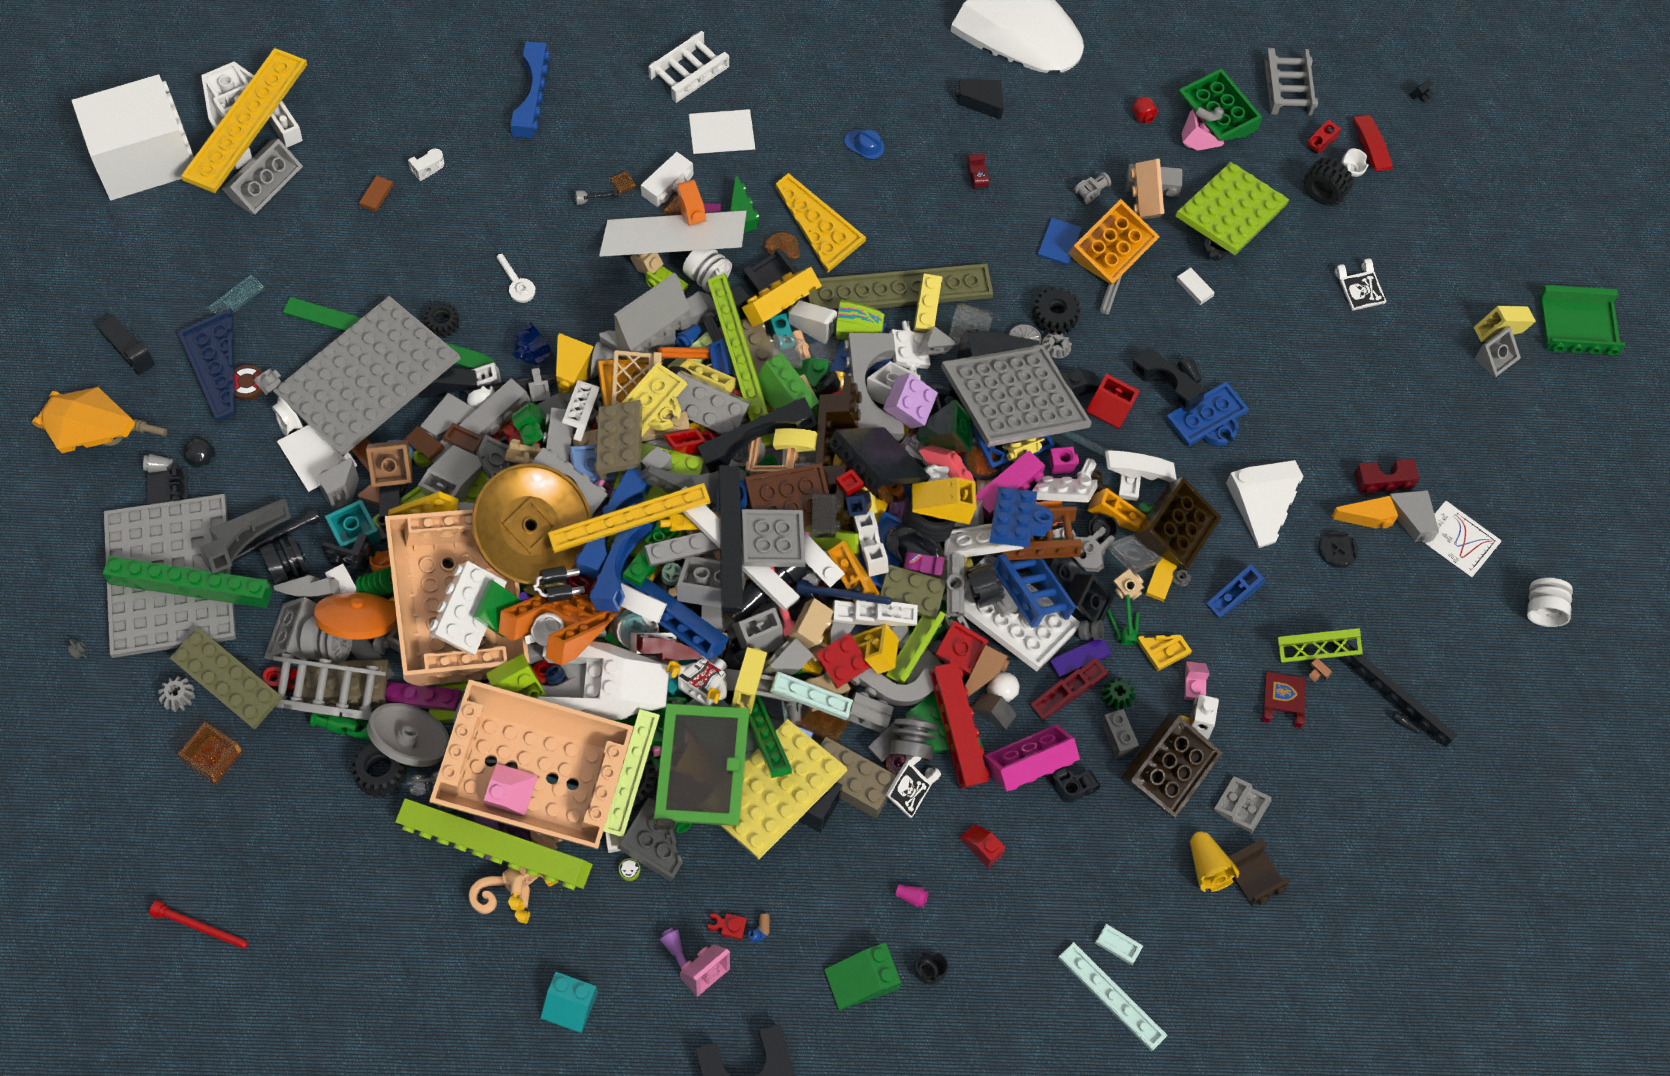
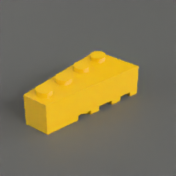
M812 267L795 274L789 272L782 276V281L779 279L770 284V289L767 287L758 292V297L755 295L747 299V304L741 308L751 326L754 327L766 322L783 309L796 303L795 301L809 295L810 291L820 288L822 285Z

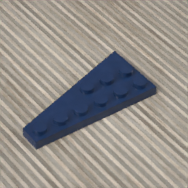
M229 308L178 331L218 423L236 415L233 311Z

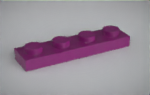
M387 682L385 699L386 704L402 703L418 708L456 712L463 692L460 689Z

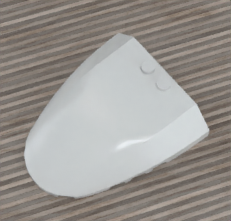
M967 0L962 5L951 25V32L980 49L984 47L992 51L994 56L1002 55L1007 57L1009 62L1014 60L1023 63V66L1039 72L1048 73L1049 70H1060L1061 73L1067 71L1080 61L1083 54L1084 44L1080 32L1055 0Z

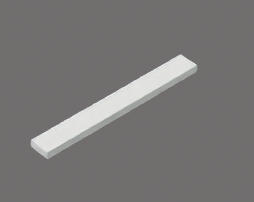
M706 505L683 512L720 548L719 518ZM741 540L742 571L780 608L786 611L798 601L800 596L770 567L744 566L743 541Z

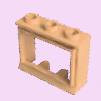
M761 437L753 440L748 446L749 461H746V472L750 476L795 468V464H799L800 461L796 450L788 448L785 465L757 466Z

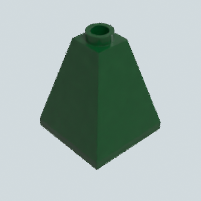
M953 400L928 418L925 426L919 427V431L916 432L917 440L925 446L933 445L954 451L972 452L973 421L958 401Z

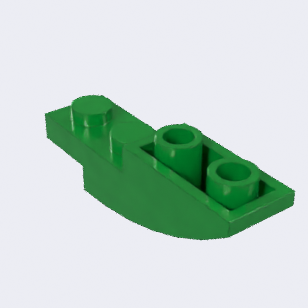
M658 522L646 538L644 546L674 539L679 531H670L669 527L660 528ZM642 547L623 573L622 578L641 587L647 577H651L658 565L649 567Z

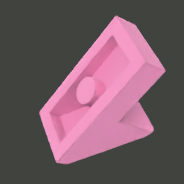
M1186 661L1184 700L1194 701L1198 695L1206 696V680L1209 676L1206 663Z

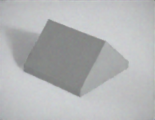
M1507 326L1483 344L1474 358L1493 377H1497L1521 358L1511 326Z

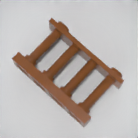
M1068 506L1048 508L1053 513V522H1063L1065 540H1054L1051 528L1046 532V541H1034V537L1031 535L1030 547L1001 552V555L1005 554L1009 560L1080 557L1082 542L1081 539H1073L1071 522L1075 521L1077 508Z

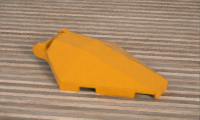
M99 387L66 394L52 391L49 395L50 399L38 417H34L32 420L34 426L46 430L61 453L75 451V448L81 445L88 448L110 443L116 437H127L135 425L133 419Z

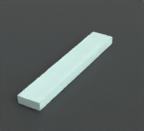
M1074 942L1058 957L1151 1052L1168 1036Z

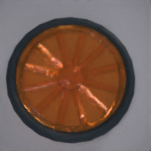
M978 444L972 445V452H964L963 454L964 466L976 479H993L1001 470V466L993 469L989 468ZM991 452L990 456L993 462L999 461V455Z

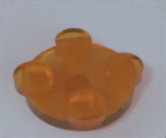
M776 233L765 242V247L770 256L774 254L777 248L785 252L789 260L800 256L798 241L789 233Z

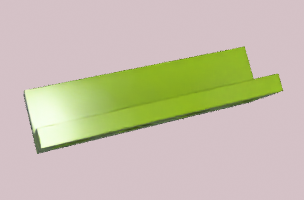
M940 611L936 620L921 617L897 656L895 669L888 671L886 674L887 678L897 684L905 685L943 622L945 613Z
M1360 628L1278 637L1281 663L1315 660L1316 658L1324 659L1363 655ZM1357 639L1358 650L1349 651L1343 647L1348 640ZM1327 642H1334L1339 646L1334 653H1328L1323 647ZM1307 644H1313L1318 648L1314 655H1307L1302 651ZM1293 646L1298 652L1294 657L1285 658L1284 647Z

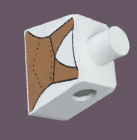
M1198 695L1193 702L1190 725L1206 739H1209L1215 726L1219 699ZM1203 724L1204 728H1200L1198 725Z

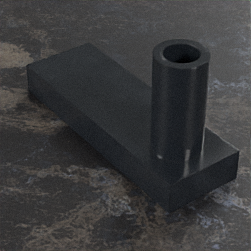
M400 484L380 486V510L377 522L379 524V539L381 542L387 541L385 516H389V509L401 505Z

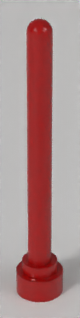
M155 900L149 910V916L156 919L166 917L240 948L248 946L247 940L170 910L166 903L160 900Z

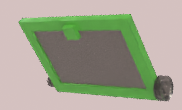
M672 700L671 704H666L654 815L655 828L674 830L676 822L739 826L750 715L749 708L684 705V702L681 700Z

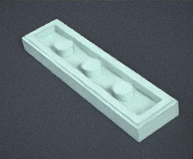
M778 671L775 673L770 690L772 693L844 720L848 719L853 702L852 699Z

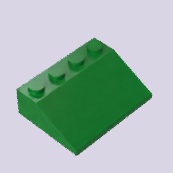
M1222 68L1178 91L1195 113L1199 107L1209 112L1214 111L1216 107L1223 109V117L1220 120L1208 122L1200 117L1218 141L1246 137L1259 130L1262 116Z

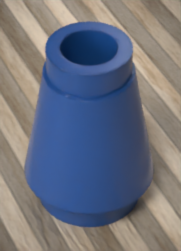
M694 324L678 333L675 339L676 345L678 347H691L701 333L700 327Z

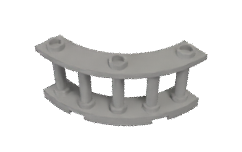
M282 653L281 657L273 656L274 661L282 662L277 693L283 698L275 707L339 716L340 712H342L343 717L369 720L373 713L370 706L375 675L386 676V672L378 671L379 667L366 665V669L331 664L332 660L320 658L319 663L294 659V655ZM291 663L298 664L294 693L293 697L287 700L286 690ZM307 665L320 667L315 700H312V704L303 702V698H301ZM328 668L344 670L339 702L336 703V707L325 706V701H323ZM352 672L367 674L363 702L359 710L348 709L349 705H347Z

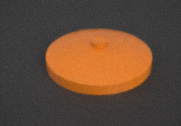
M343 592L333 594L319 601L314 609V622L318 628L327 634L339 638L355 640L376 638L389 633L397 625L395 605L388 599L371 593Z

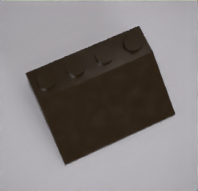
M1182 477L1167 485L1134 535L1147 549L1183 570H1188L1221 519V516Z
M1168 713L1121 778L1145 798L1173 818H1176L1223 752L1180 715Z

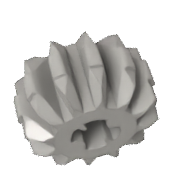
M177 676L175 681L169 678V683H162L163 689L158 690L160 695L159 701L161 704H164L167 710L171 708L173 712H176L180 707L184 711V706L186 704L191 705L190 699L195 698L194 687L189 684L190 682L186 678L182 680L181 677Z

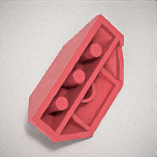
M933 445L919 450L929 467L932 464L949 467L948 476L950 478L958 477L974 481L973 475L966 469L961 457L954 450Z

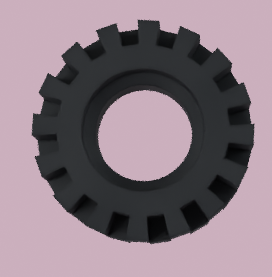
M436 302L434 303L435 307L430 305L429 310L426 309V314H424L426 327L439 338L440 335L446 338V334L449 337L452 336V331L456 333L460 323L457 309L455 310V307L451 306L448 302L446 305L444 302H441V305H438ZM440 316H447L449 318L446 323H435V319Z

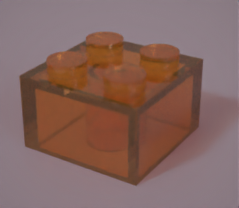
M204 722L181 749L178 756L185 765L216 785L243 751L236 741L207 722Z

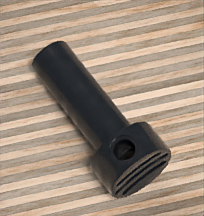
M805 564V567H774L776 574L786 583L791 580L793 583L798 584L800 579L811 572L807 564ZM752 581L743 590L742 612H725L734 622H738L750 617L770 597Z

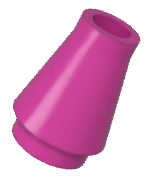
M899 884L896 890V897H900L918 908L919 906H925L929 892L924 890V887Z

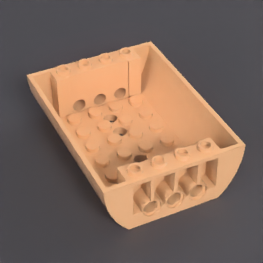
M469 679L430 798V803L598 850L634 726ZM487 757H495L497 759L496 764L504 766L509 762H514L517 764V770L538 775L525 816L484 805L485 794L495 766L489 767L485 764ZM551 773L556 774L558 781L555 784L548 783L546 780L547 775ZM570 779L576 780L579 784L578 788L570 790L566 785L567 781Z

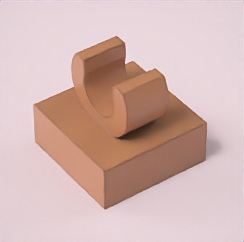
M1318 658L1311 663L1314 670L1309 674V678L1314 682L1321 676L1327 680L1332 675V671Z

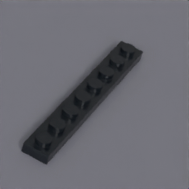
M1327 642L1325 645L1328 650L1333 652L1339 647L1334 642ZM1348 642L1343 645L1349 651H1356ZM1363 655L1339 657L1342 662L1350 665L1360 677H1364L1370 682L1375 690L1384 694L1389 702L1397 705L1407 717H1411L1417 722L1422 730L1431 734L1437 743L1447 747L1457 736V734Z

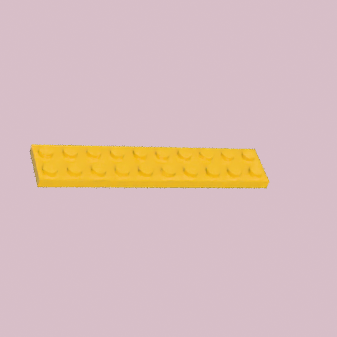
M274 48L181 175L182 181L216 193L305 69L307 61Z

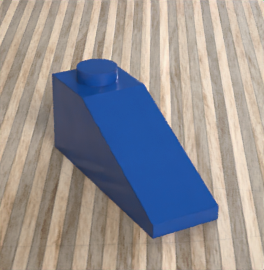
M1250 564L1208 601L1207 604L1221 618L1253 595L1267 580Z

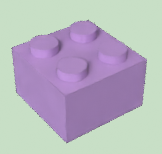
M911 373L896 376L883 409L910 428L925 426L938 392Z

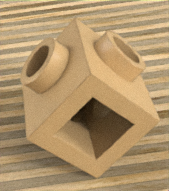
M1130 569L1112 581L1116 587L1115 592L1121 599H1126V595L1129 594L1130 598L1135 600L1142 594L1140 590L1144 588L1142 578L1137 573L1133 574ZM1127 583L1131 584V589L1127 588Z

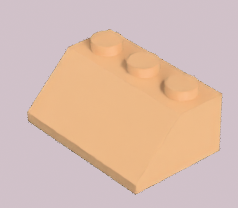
M1160 159L1135 163L1130 171L1131 179H1134L1135 185L1132 186V196L1136 197V204H1134L1133 210L1141 219L1159 218L1164 214Z

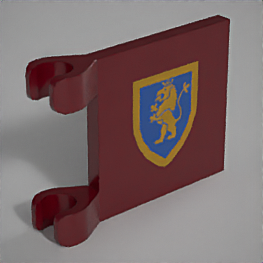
M1266 672L1262 722L1270 723L1273 717V710L1294 713V727L1301 729L1305 723L1306 678Z

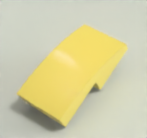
M794 428L775 429L773 447L776 450L794 448L796 452L815 450L817 432Z

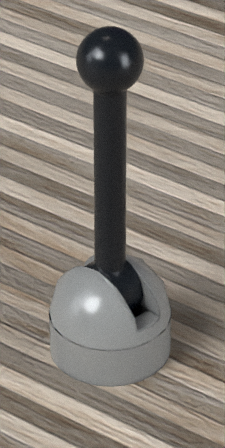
M584 190L575 191L576 205L585 204L589 198L608 196L616 198L619 196V192L616 190L611 193L588 195Z

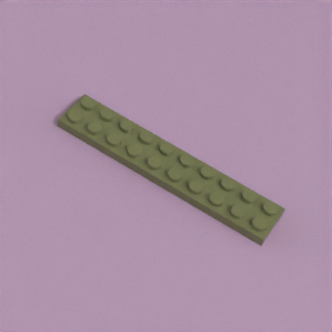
M976 264L818 278L822 286L810 291L808 300L811 304L832 309L836 312H839L841 300L861 303L875 309L917 305L921 279L924 274L942 277L938 303L993 298V290L988 265Z

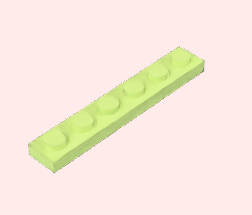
M639 709L603 829L604 832L624 837L660 717L659 714Z

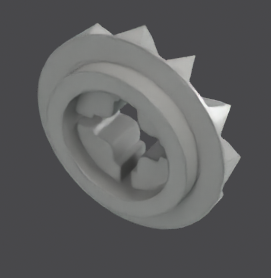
M1048 333L1042 341V345L1053 358H1064L1071 351L1072 343L1069 342V337L1063 336V333Z

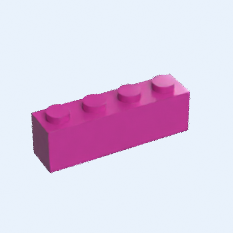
M1030 450L976 494V500H983V514L987 520L994 516L998 487L1028 490L1031 483L1034 481L1038 482L1044 476L1045 465Z

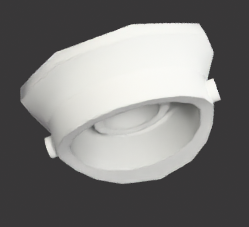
M278 397V402L272 406V409L275 412L282 433L288 436L290 431L301 429L303 426L297 414L281 397Z

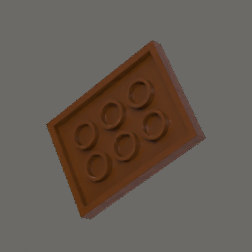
M822 463L744 478L751 509L803 510L804 528L835 521Z

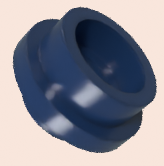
M558 665L550 667L545 673L546 681L548 684H559L566 675L565 670Z

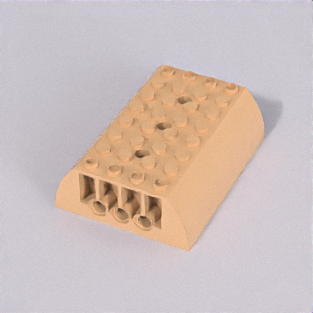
M473 509L385 516L403 678L410 684L427 686L467 682L469 679L473 681L488 679L486 673L522 653L529 662L525 636L513 641L507 639V637L499 636L487 627L478 650L473 656L436 637L433 639L429 637V626L437 618L439 613L437 608L441 601L445 600L447 595L445 590L449 583L453 582L455 577L453 572L458 564L461 565L469 561L507 581L505 589L519 598V583L501 576L488 565L480 554L472 532ZM444 560H451L454 566L448 569L443 566L442 562Z

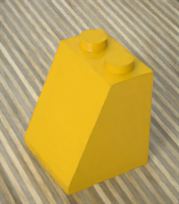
M560 333L557 342L556 378L559 393H568L574 391L577 380L587 383L591 377V361L594 347Z

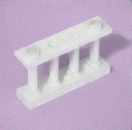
M700 31L659 60L652 62L648 66L649 78L652 80L659 75L671 86L672 100L677 103L729 68V55L726 52L715 55L704 44V32ZM699 48L711 61L703 65L691 53ZM686 57L698 70L694 73H689L678 61ZM672 66L685 79L676 82L665 70Z

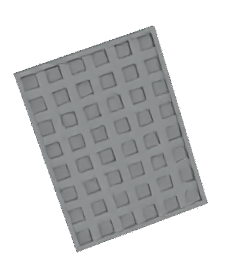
M388 296L276 387L273 392L277 397H281L306 424L340 455L344 456L461 358L456 351Z
M225 494L104 511L106 562L108 556L210 571L204 564L199 547L213 541L210 528L228 521ZM231 567L219 571L218 573L232 575ZM107 582L109 645L112 658L179 648L197 627L216 642L236 639L234 603L109 585Z

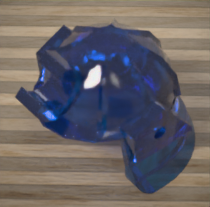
M532 322L528 324L526 329L516 334L515 352L512 353L516 360L520 359L527 364L537 366L547 360L545 357L555 356L547 341Z

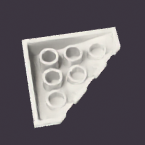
M1295 460L1247 467L1231 472L1226 482L1258 548L1276 543L1279 536L1277 534L1279 528L1285 522L1289 504L1292 505L1297 493L1295 491L1296 487L1303 478V474Z

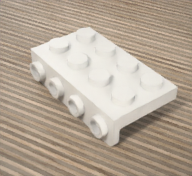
M466 561L461 565L458 564L453 572L455 576L453 582H450L447 586L445 600L441 601L437 608V612H439L437 618L429 626V637L432 639L436 637L473 656L476 654L487 629L485 625L473 618V615L488 581L494 580L503 588H505L507 581Z

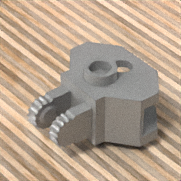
M1101 527L1093 536L1073 538L1081 539L1082 542L1080 557L1073 558L1086 572L1099 573L1104 568L1103 555L1106 553L1105 549L1115 539L1111 535L1101 545L1097 542L1105 534L1106 529L1104 527Z

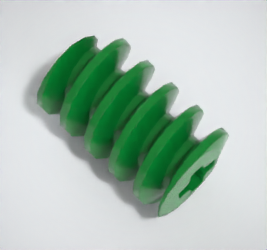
M391 567L359 576L356 580L357 591L379 596L393 593Z

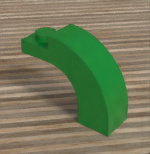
M530 402L512 414L514 427L519 430L524 445L532 446L544 438L542 431L549 426L545 425L546 414L540 407Z

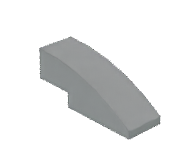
M310 575L274 585V590L308 599H324L330 595L340 593L338 580L331 578L319 580V578Z

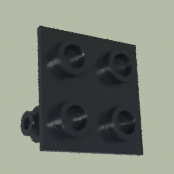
M172 464L168 471L147 473L148 505L188 499L187 468L181 469L178 464Z

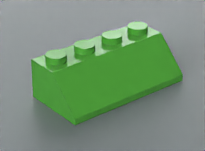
M782 352L766 361L758 374V379L764 398L771 408L775 410L792 403L794 400L805 397L815 420H817L819 400Z

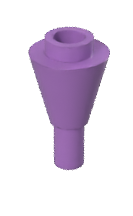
M670 928L661 933L663 937L659 940L675 956L681 968L687 961L682 953L683 949L679 930L674 931L673 928Z

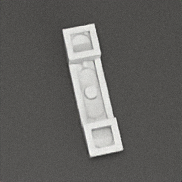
M621 582L625 595L621 606L659 623L667 604Z

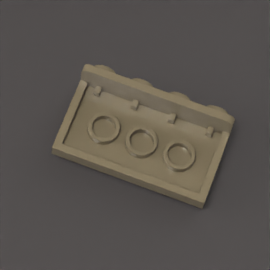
M748 318L740 321L758 376L764 363L779 354V352L773 349V341L771 336L765 332V324L762 323L752 327ZM719 327V330L723 338L725 339L722 327Z
M635 400L599 407V414L596 416L598 431L595 432L597 447H595L597 462L594 463L595 473L599 474L602 480L607 479V473L640 468L642 441L641 401Z
M388 659L343 661L342 663H331L333 665L366 669V665L379 667L378 671L386 672V676L375 675L370 708L376 709L386 704L385 693L390 666ZM310 665L306 667L301 697L305 703L312 704V700H315L320 667ZM328 668L323 699L325 706L336 707V703L339 702L344 670ZM352 672L347 700L348 709H358L362 706L366 673Z

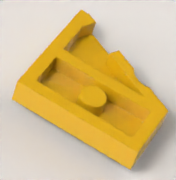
M1160 635L1155 638L1139 636L1137 638L1138 644L1157 672L1190 655L1192 652L1181 635H1171L1169 637Z

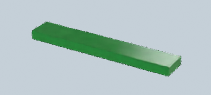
M756 695L752 713L749 715V726L771 778L792 774L791 765L760 696Z

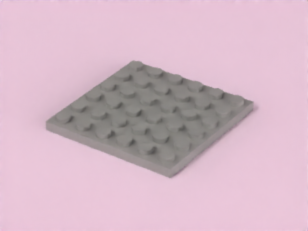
M1043 345L942 362V370L987 447L1090 428L1091 420Z

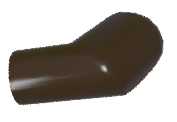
M1093 471L1091 480H1097L1096 491L1099 492L1105 488L1112 491L1113 487L1103 484L1101 479L1102 473L1100 471Z

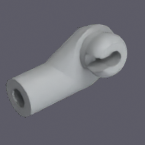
M1199 107L1196 115L1210 122L1220 120L1223 117L1224 111L1222 108L1216 107L1214 111L1209 112Z

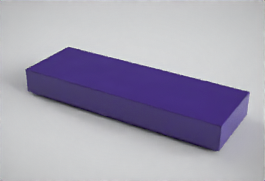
M1104 639L1093 640L1051 659L1049 663L1058 679L1072 674L1077 669L1083 668L1095 657L1100 661L1111 656L1112 652Z

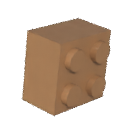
M408 440L368 444L366 451L372 487L412 483L413 471Z

